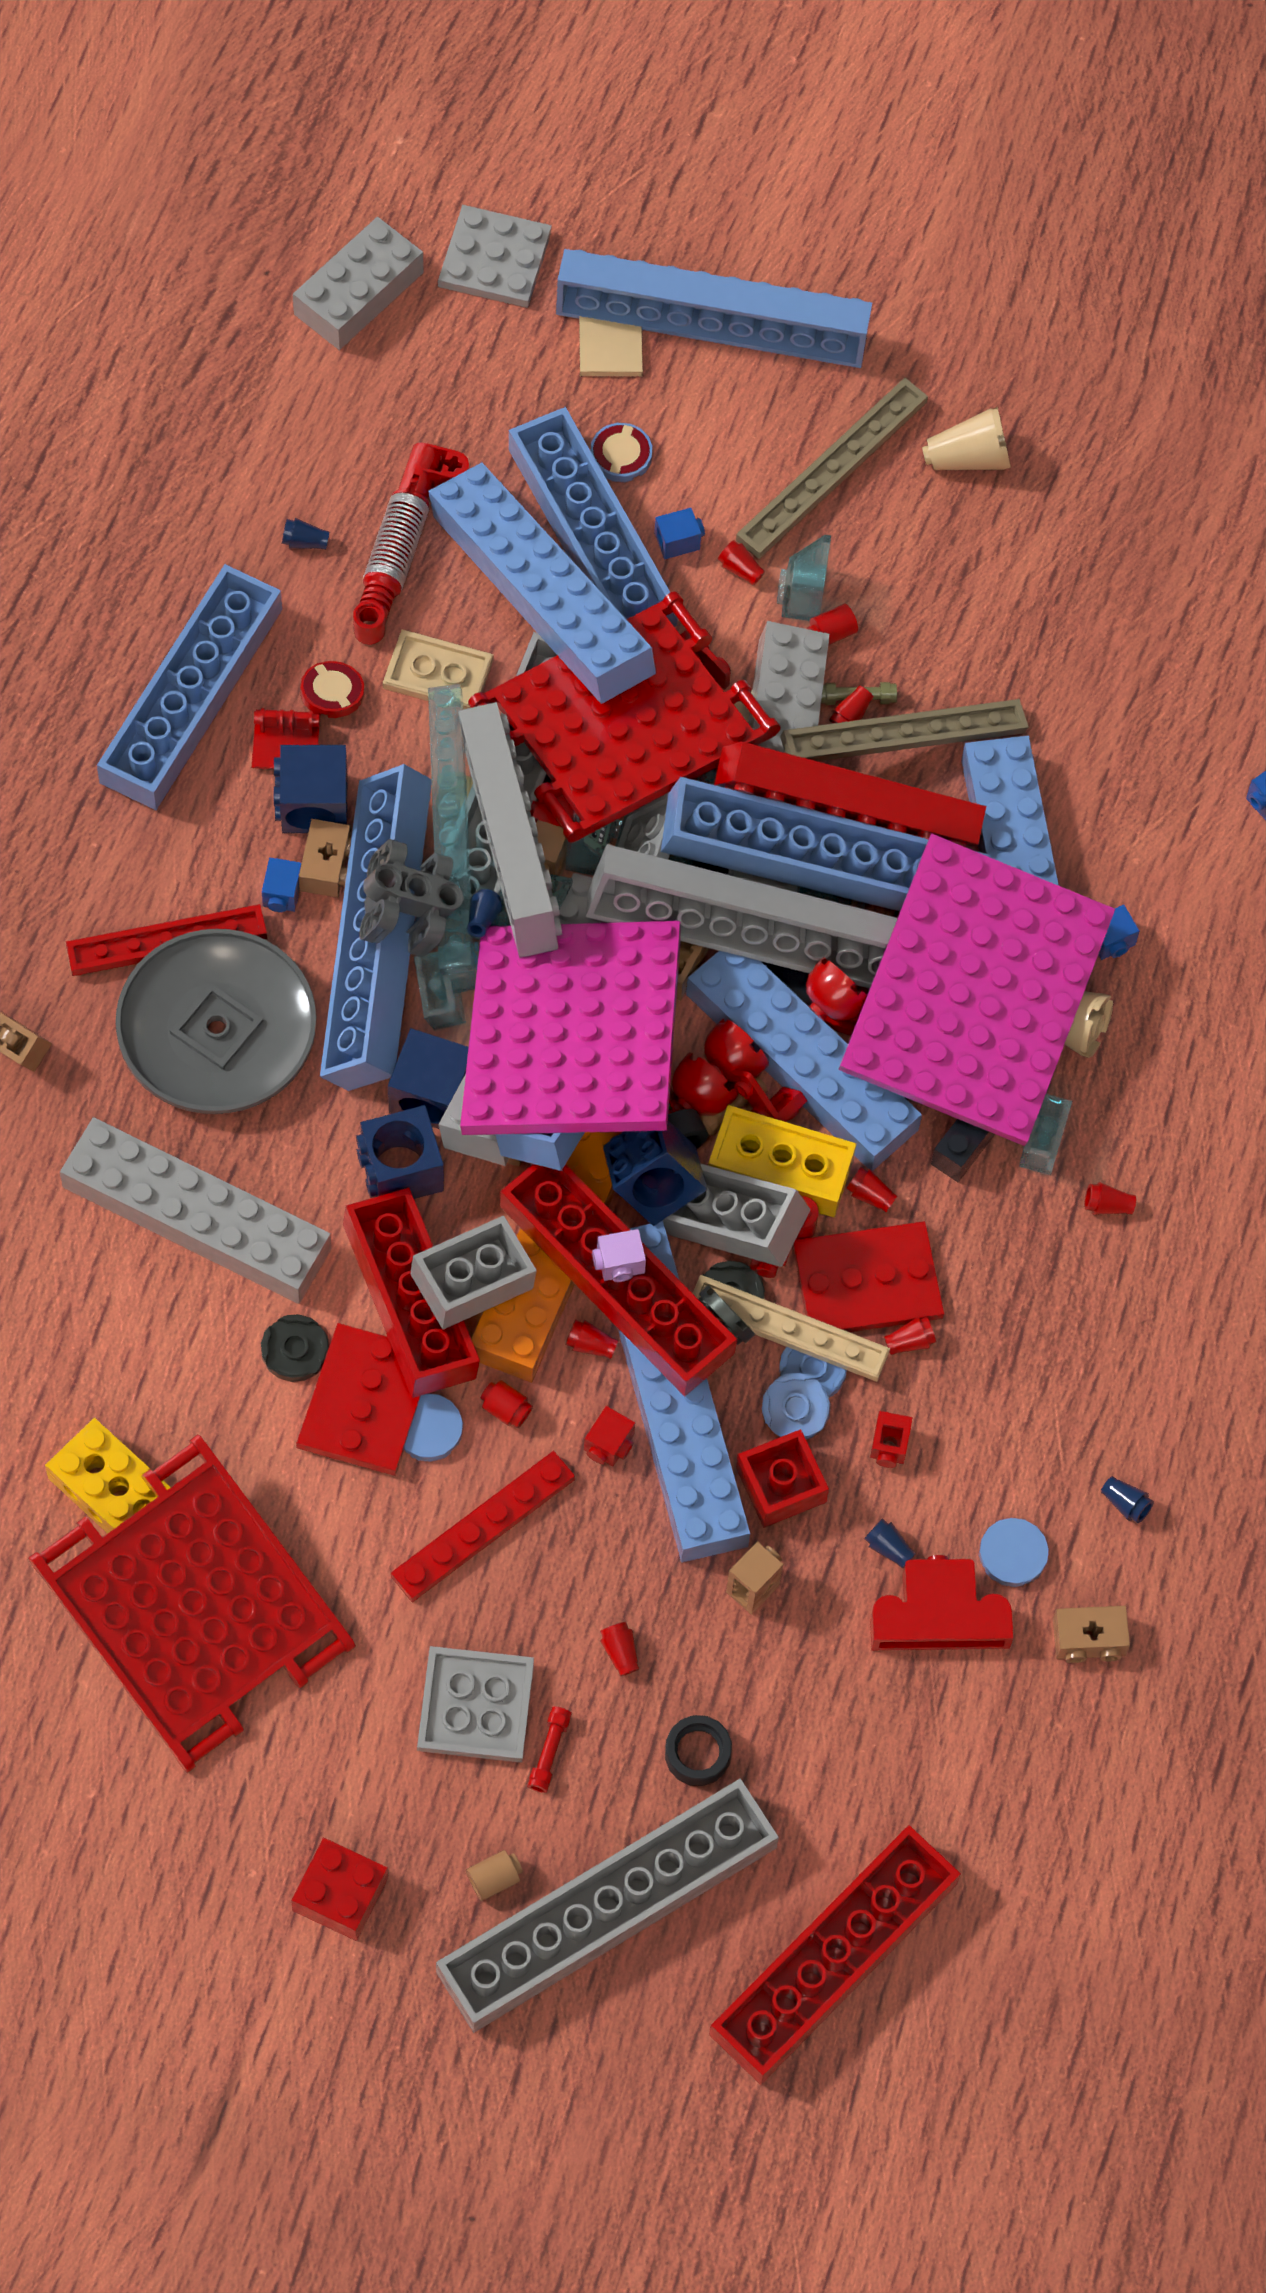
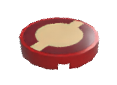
M325 661L307 669L301 678L300 696L303 704L310 711H313L314 714L320 715L321 713L328 715V718H340L350 715L361 705V700L364 697V681L361 674L352 666L343 662Z

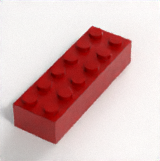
M410 1188L346 1205L343 1227L411 1397H418L475 1380L480 1359L464 1320L442 1329L411 1276L413 1256L432 1248L433 1244Z

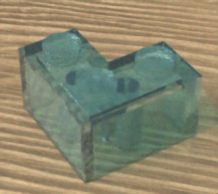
M478 942L428 953L423 958L419 956L414 957L424 1019L434 1031L466 1023L461 992L475 989L480 947Z
M1049 1094L1045 1095L1029 1140L1024 1146L1019 1167L1051 1176L1073 1101Z

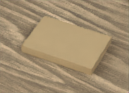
M579 316L580 376H642L641 326Z
M402 629L382 683L383 689L459 710L470 708L468 705L470 697L475 693L483 692L494 660V654Z

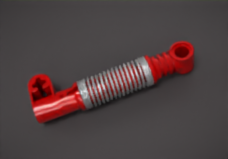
M422 442L413 445L399 488L390 497L373 547L374 549L363 576L365 588L359 605L353 611V632L359 642L372 645L383 639L385 624L394 597L400 595L429 512L428 491L469 469L468 458L463 453ZM439 466L442 467L441 472L437 471ZM367 621H373V622H375L374 624H371V625L364 624V622H367Z

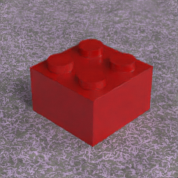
M801 1429L738 1454L737 1472L763 1528L827 1503L829 1488Z
M323 1837L291 1900L292 1911L357 1941L388 1880V1867Z

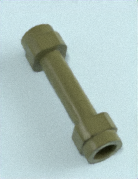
M880 682L879 687H864L874 696L872 700H880V704L897 702L896 683ZM836 683L823 684L821 704L835 705L836 700H844L857 687H836Z

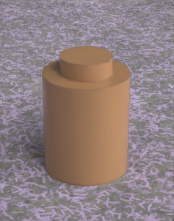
M505 1850L466 1869L467 1877L480 1901L519 1883L518 1875L523 1872L514 1853L508 1855Z

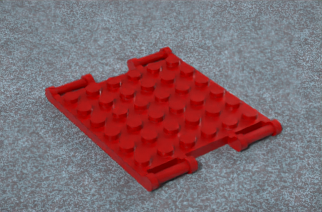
M676 591L667 594L663 601L626 619L652 647L656 674L601 704L558 655L485 693H475L468 700L470 708L497 702L500 711L507 715L508 722L514 728L508 734L510 739H513L515 747L525 743L553 781L552 783L547 782L539 785L535 789L534 795L540 803H544L563 828V835L570 843L580 840L669 793L680 777L693 780L718 767L722 747L739 742L759 745L776 736L781 730L777 720L770 718L752 695V689L746 680L737 681L729 690L724 692L695 655L696 652L704 649L711 643L712 636L706 629H702L683 605V598ZM674 613L691 635V638L685 641L666 616ZM741 701L760 727L753 730L734 704ZM558 796H564L581 822H574L557 799Z
M198 1434L189 1440L190 1444L154 1471L149 1469L141 1475L146 1485L154 1492L157 1498L102 1537L90 1520L84 1516L76 1522L77 1527L40 1554L35 1552L28 1557L33 1568L49 1586L186 1773L196 1767L195 1763L229 1737L232 1735L236 1737L244 1731L241 1723L229 1707L280 1668L284 1667L298 1688H302L309 1682V1677L344 1651L348 1653L356 1647L353 1639L203 1438ZM199 1455L205 1463L168 1490L163 1485V1480ZM85 1537L92 1544L90 1547L56 1572H53L48 1564ZM331 1631L336 1640L299 1667L294 1658ZM219 1715L224 1724L186 1752L181 1742Z

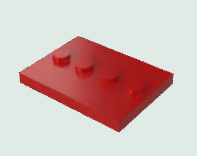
M925 1221L795 1240L792 1246L805 1314L808 1317L850 1333L905 1325L917 1317L919 1319L928 1317L929 1321L940 1320L944 1317Z
M337 1323L296 1442L297 1449L393 1476L396 1475L421 1396L411 1397L387 1336Z

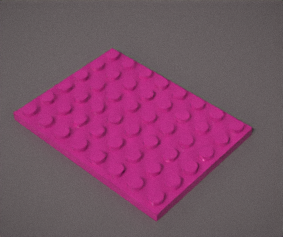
M931 833L838 1070L1025 1146L1037 1119L1115 909Z
M680 921L561 924L562 935L557 936V950L519 958L511 926H490L486 934L480 937L460 1123L462 1135L667 1130L681 941Z

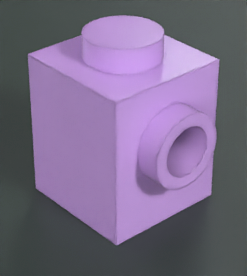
M639 1229L598 1236L597 1249L592 1250L595 1269H602L604 1281L613 1279L615 1282H623L631 1279L633 1275L645 1273L646 1259Z

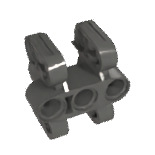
M389 839L372 855L368 865L367 878L363 883V889L367 895L364 901L365 915L361 922L359 937L367 942L380 943L395 928L399 913L409 914L416 918L414 924L406 931V933H409L408 951L412 955L423 958L440 943L445 932V919L462 905L464 900L463 892L457 884L449 881L453 869L452 857L434 853L420 866L421 871L406 867L404 864L407 856V844Z

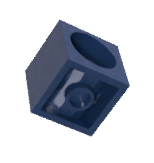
M280 745V757H274L275 821H281L282 833H309L311 819L347 825L348 773L346 745Z
M410 1028L388 1084L389 1113L393 1114L425 1105L431 1126L439 1129V1122L466 1074L469 1047Z
M425 1105L360 1122L361 1134L356 1135L358 1146L356 1152L361 1169L365 1168L367 1176L365 1182L370 1198L410 1188L414 1199L444 1191V1165ZM396 1147L408 1148L420 1156L414 1164L405 1168L388 1167L378 1160V1157L383 1152Z
M669 1121L667 1130L624 1131L603 1145L613 1190L653 1226L707 1190L696 1146Z

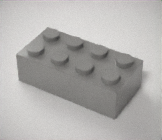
M377 216L293 293L294 315L340 350L424 273L423 251Z
M701 1164L707 1190L662 1220L668 1235L782 1267L811 1210L799 1192L793 1188Z

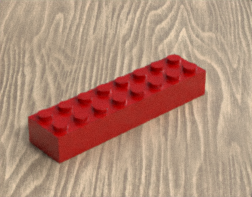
M746 742L722 747L714 783L715 786L929 839L932 833L963 847L979 844L986 806Z
M532 1164L500 1191V1207L684 1397L735 1354L737 1338L643 1242L642 1246L646 1259L645 1273L633 1275L631 1279L623 1282H615L613 1279L604 1281L602 1269H595L592 1250L597 1249L598 1236L630 1231V1229L566 1164L562 1171Z
M908 1825L711 2024L709 2036L762 2085L958 1884L961 1873Z

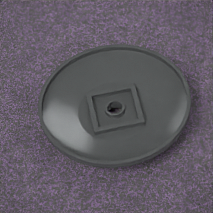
M206 929L189 932L166 941L155 948L137 964L122 988L116 1009L115 1021L119 1048L128 1069L136 1080L151 1094L165 1103L183 1110L202 1114H226L243 1111L266 1102L277 1095L294 1080L303 1068L311 1052L316 1033V1009L309 983L296 963L285 952L267 940L249 933L230 929ZM214 1021H220L226 1025L225 1030L218 1034L211 1033L207 1028Z

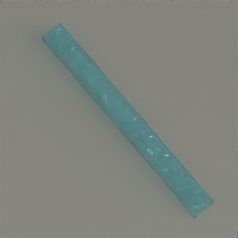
M460 684L428 688L434 853L453 858V869L449 881L457 884L464 896L462 905L445 919V932L438 944V966L441 976L474 971L473 936L467 931L471 887L465 751L458 713L459 710H463V696Z

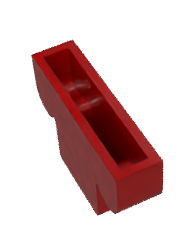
M932 1555L927 1559L907 1560L902 1575L904 1602L897 1596L885 1595L880 1597L873 1606L870 1619L871 1651L1010 1649L1013 1641L1011 1605L1005 1597L994 1593L984 1596L981 1601H977L975 1563L972 1559H948L945 1555Z

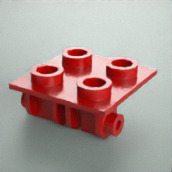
M261 708V710L256 709L254 711L255 728L251 768L274 769V757H280V745H318L321 713L319 715L314 714L313 711L297 712L294 710L284 711V709H280V711L265 710V708Z

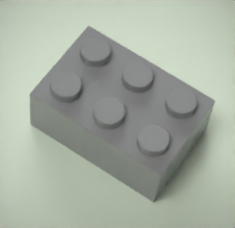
M503 1215L414 1255L411 1276L441 1328L445 1329L533 1289L537 1270Z

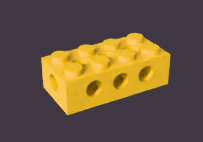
M728 1105L708 1166L796 1189L801 1196L809 1197L817 1204L820 1214L835 1218L854 1160L857 1143ZM749 1150L753 1151L754 1153H747L745 1151ZM777 1160H783V1161H786V1162H785V1163H780V1162H778Z
M95 1417L45 1464L48 1479L107 1534L157 1498L141 1477L150 1468ZM93 1468H102L98 1473H89ZM162 1481L163 1485L166 1487L167 1490L171 1488L167 1483ZM119 1490L127 1491V1493L122 1496L113 1495L115 1492Z

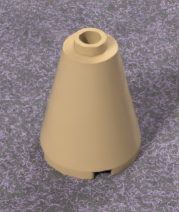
M998 407L990 408L928 438V446L922 447L926 465L932 464L934 470H1005L1011 468Z
M1084 991L1064 1045L1087 1058L1095 1054L1101 1042L1095 1040L1101 1032L1106 1033L1112 1015L1113 1001L1109 1000L1111 998L1110 995Z

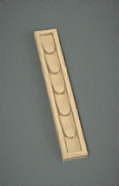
M700 1275L693 1291L696 1298L699 1299L701 1297L699 1293L709 1285L747 1324L755 1335L873 1381H878L890 1348Z

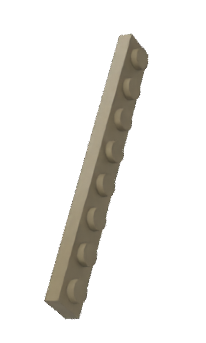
M906 378L900 381L736 534V541L743 543L749 552L760 559L927 403L928 396Z
M1020 699L789 729L783 730L780 738L785 753L814 761H823L1023 734L1029 727Z

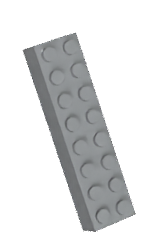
M497 702L459 710L464 751L519 958L557 950V936L562 935L558 917L560 916L556 896H553L551 891L552 882L549 870H546L544 865L545 857L542 844L538 843L537 826L534 817H531L529 796L527 791H524V780L521 767L517 765L514 741L510 739L508 734L510 733L507 715H500Z
M95 1117L90 1121L60 1170L63 1188L298 1304L302 1301L332 1249L331 1233Z

